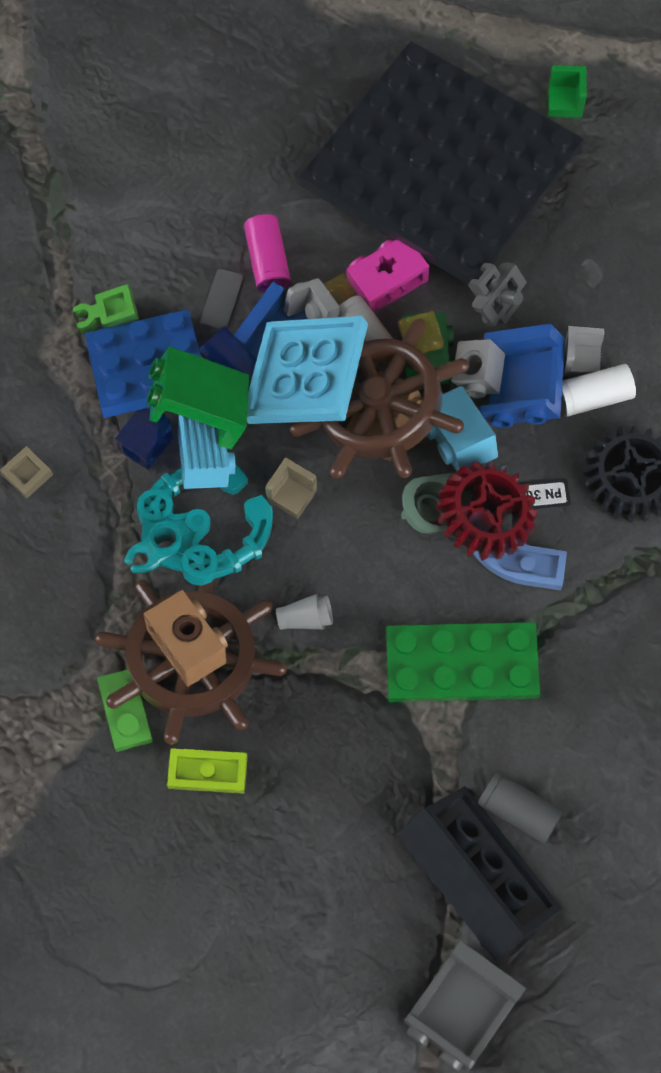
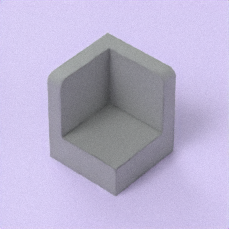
M568 327L565 339L563 376L578 377L600 371L601 346L604 339L603 328Z

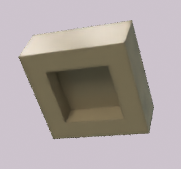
M27 446L0 469L2 476L26 499L53 475L51 469Z

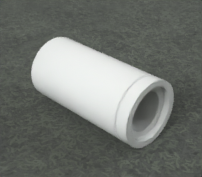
M621 364L564 380L562 382L561 412L563 416L569 417L634 399L636 397V388L629 366Z

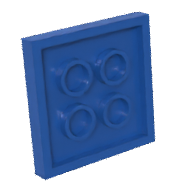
M188 309L85 333L103 418L151 407L146 404L148 393L153 385V380L149 379L150 369L155 358L161 359L168 346L201 357Z

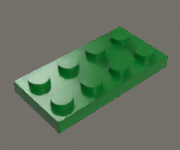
M536 622L386 626L388 702L539 699L540 697Z

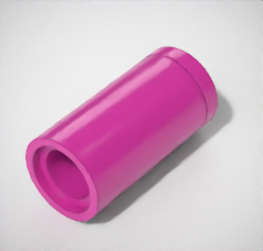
M262 214L248 219L244 223V229L257 290L265 293L272 282L285 289L291 285V278L278 218L274 215Z

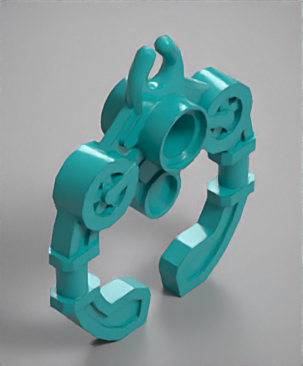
M235 465V474H229L228 487L219 488L231 495L238 494L248 484V477L238 465ZM182 468L170 475L165 473L150 490L145 491L138 498L137 516L140 523L143 524L142 539L128 550L124 562L126 565H130L133 563L135 555L144 554L148 557V562L145 565L134 564L130 569L133 573H147L160 566L182 572L184 579L193 585L203 586L209 584L215 578L238 573L242 570L241 565L253 558L258 560L262 557V550L267 544L272 531V506L262 495L248 499L244 503L245 520L253 530L249 536L243 538L244 547L234 553L227 548L222 551V554L216 555V552L209 546L199 545L200 541L210 531V516L206 511L195 509L187 513L174 514L171 498L180 494L179 486L183 484ZM161 542L173 543L171 546L162 547L158 545Z

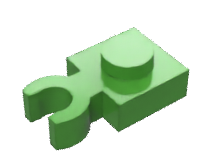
M128 284L96 294L97 304L89 305L82 303L73 308L78 318L88 316L85 321L76 324L82 334L94 331L98 324H101L105 329L139 320L133 292Z

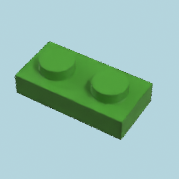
M128 669L98 677L97 680L116 752L152 743L153 739L140 694L116 709H111L106 704V699L110 694L132 681Z

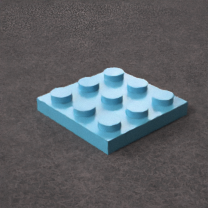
M362 316L267 322L248 391L247 423L345 421L368 327L367 321Z

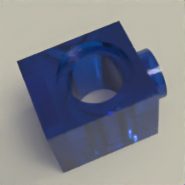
M145 408L137 410L115 440L119 452L149 470L173 439L170 419L164 413L156 423L150 421V410Z

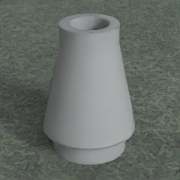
M316 593L287 606L276 608L280 630H324L325 626L333 624L332 608L328 595L319 596Z

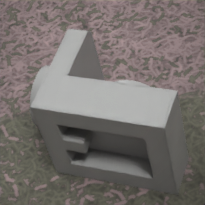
M316 278L305 283H297L288 289L284 312L287 316H292L305 311L308 319L336 318L339 315L340 306L320 279Z

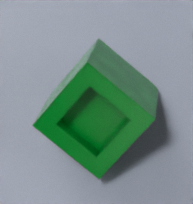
M553 65L548 85V117L582 118L587 96V66Z

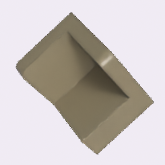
M285 457L265 487L267 502L298 520L317 492L316 475Z

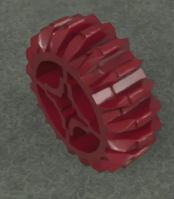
M478 461L472 463L470 468L464 465L459 468L456 474L449 476L446 486H443L439 492L441 499L437 503L436 510L442 514L438 518V524L448 526L444 531V537L454 536L456 538L454 549L461 547L462 544L468 547L466 550L467 557L472 556L475 551H479L481 561L486 560L490 553L495 560L501 559L505 553L510 556L517 551L518 547L524 546L528 541V535L535 529L533 521L537 517L538 511L531 507L535 504L536 497L525 495L529 490V484L520 485L517 482L520 478L519 473L513 474L512 477L506 474L507 465L501 466L499 471L495 470L492 461L487 462L484 469ZM472 489V502L468 506L461 507L462 493ZM512 514L511 529L502 533V519L506 515Z

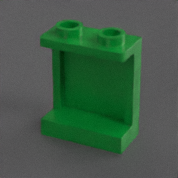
M168 346L161 359L155 358L149 373V379L153 380V385L150 388L146 404L151 406L150 421L157 423L163 412L169 411L219 428L218 445L232 450L247 427L249 374Z

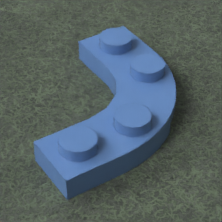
M501 525L502 533L506 532L503 525ZM524 544V546L518 547L517 551L510 556L505 553L501 559L495 560L490 553L489 557L482 561L479 551L473 553L482 565L505 580L517 584L559 591L563 587L567 551Z

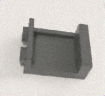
M460 940L412 1011L405 1018L404 1023L409 1026L406 1033L424 1047L430 1042L440 1049L442 1053L439 1058L457 1072H459L461 1067L469 1071L526 988Z

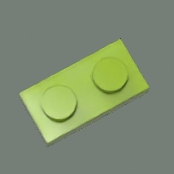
M171 748L167 787L168 789L245 794L248 755L242 752Z

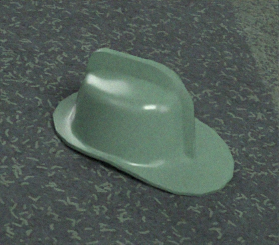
M448 473L412 479L405 486L402 494L404 510L401 513V519L407 520L409 525L420 533L433 534L444 532L448 526L438 524V518L442 513L436 509L437 503L441 499L439 492L443 486H446L449 476L453 474ZM472 489L462 493L461 507L468 506L472 502Z

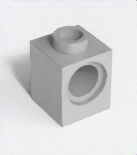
M491 339L458 341L455 360L460 358L466 359L469 363V368L466 372L452 377V382L458 387L462 386L471 398H483L486 394H499L505 353Z

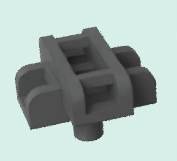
M506 262L496 268L494 264L484 263L480 268L484 273L479 280L472 279L468 286L476 296L472 307L476 312L482 313V321L486 326L495 327L497 323L506 324L522 303L523 295L521 290L527 281L516 264Z

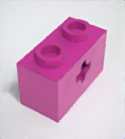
M389 239L379 247L378 251L368 257H358L349 265V268H347V285L355 296H362L375 313L428 281L429 265L419 252L398 240L393 241Z

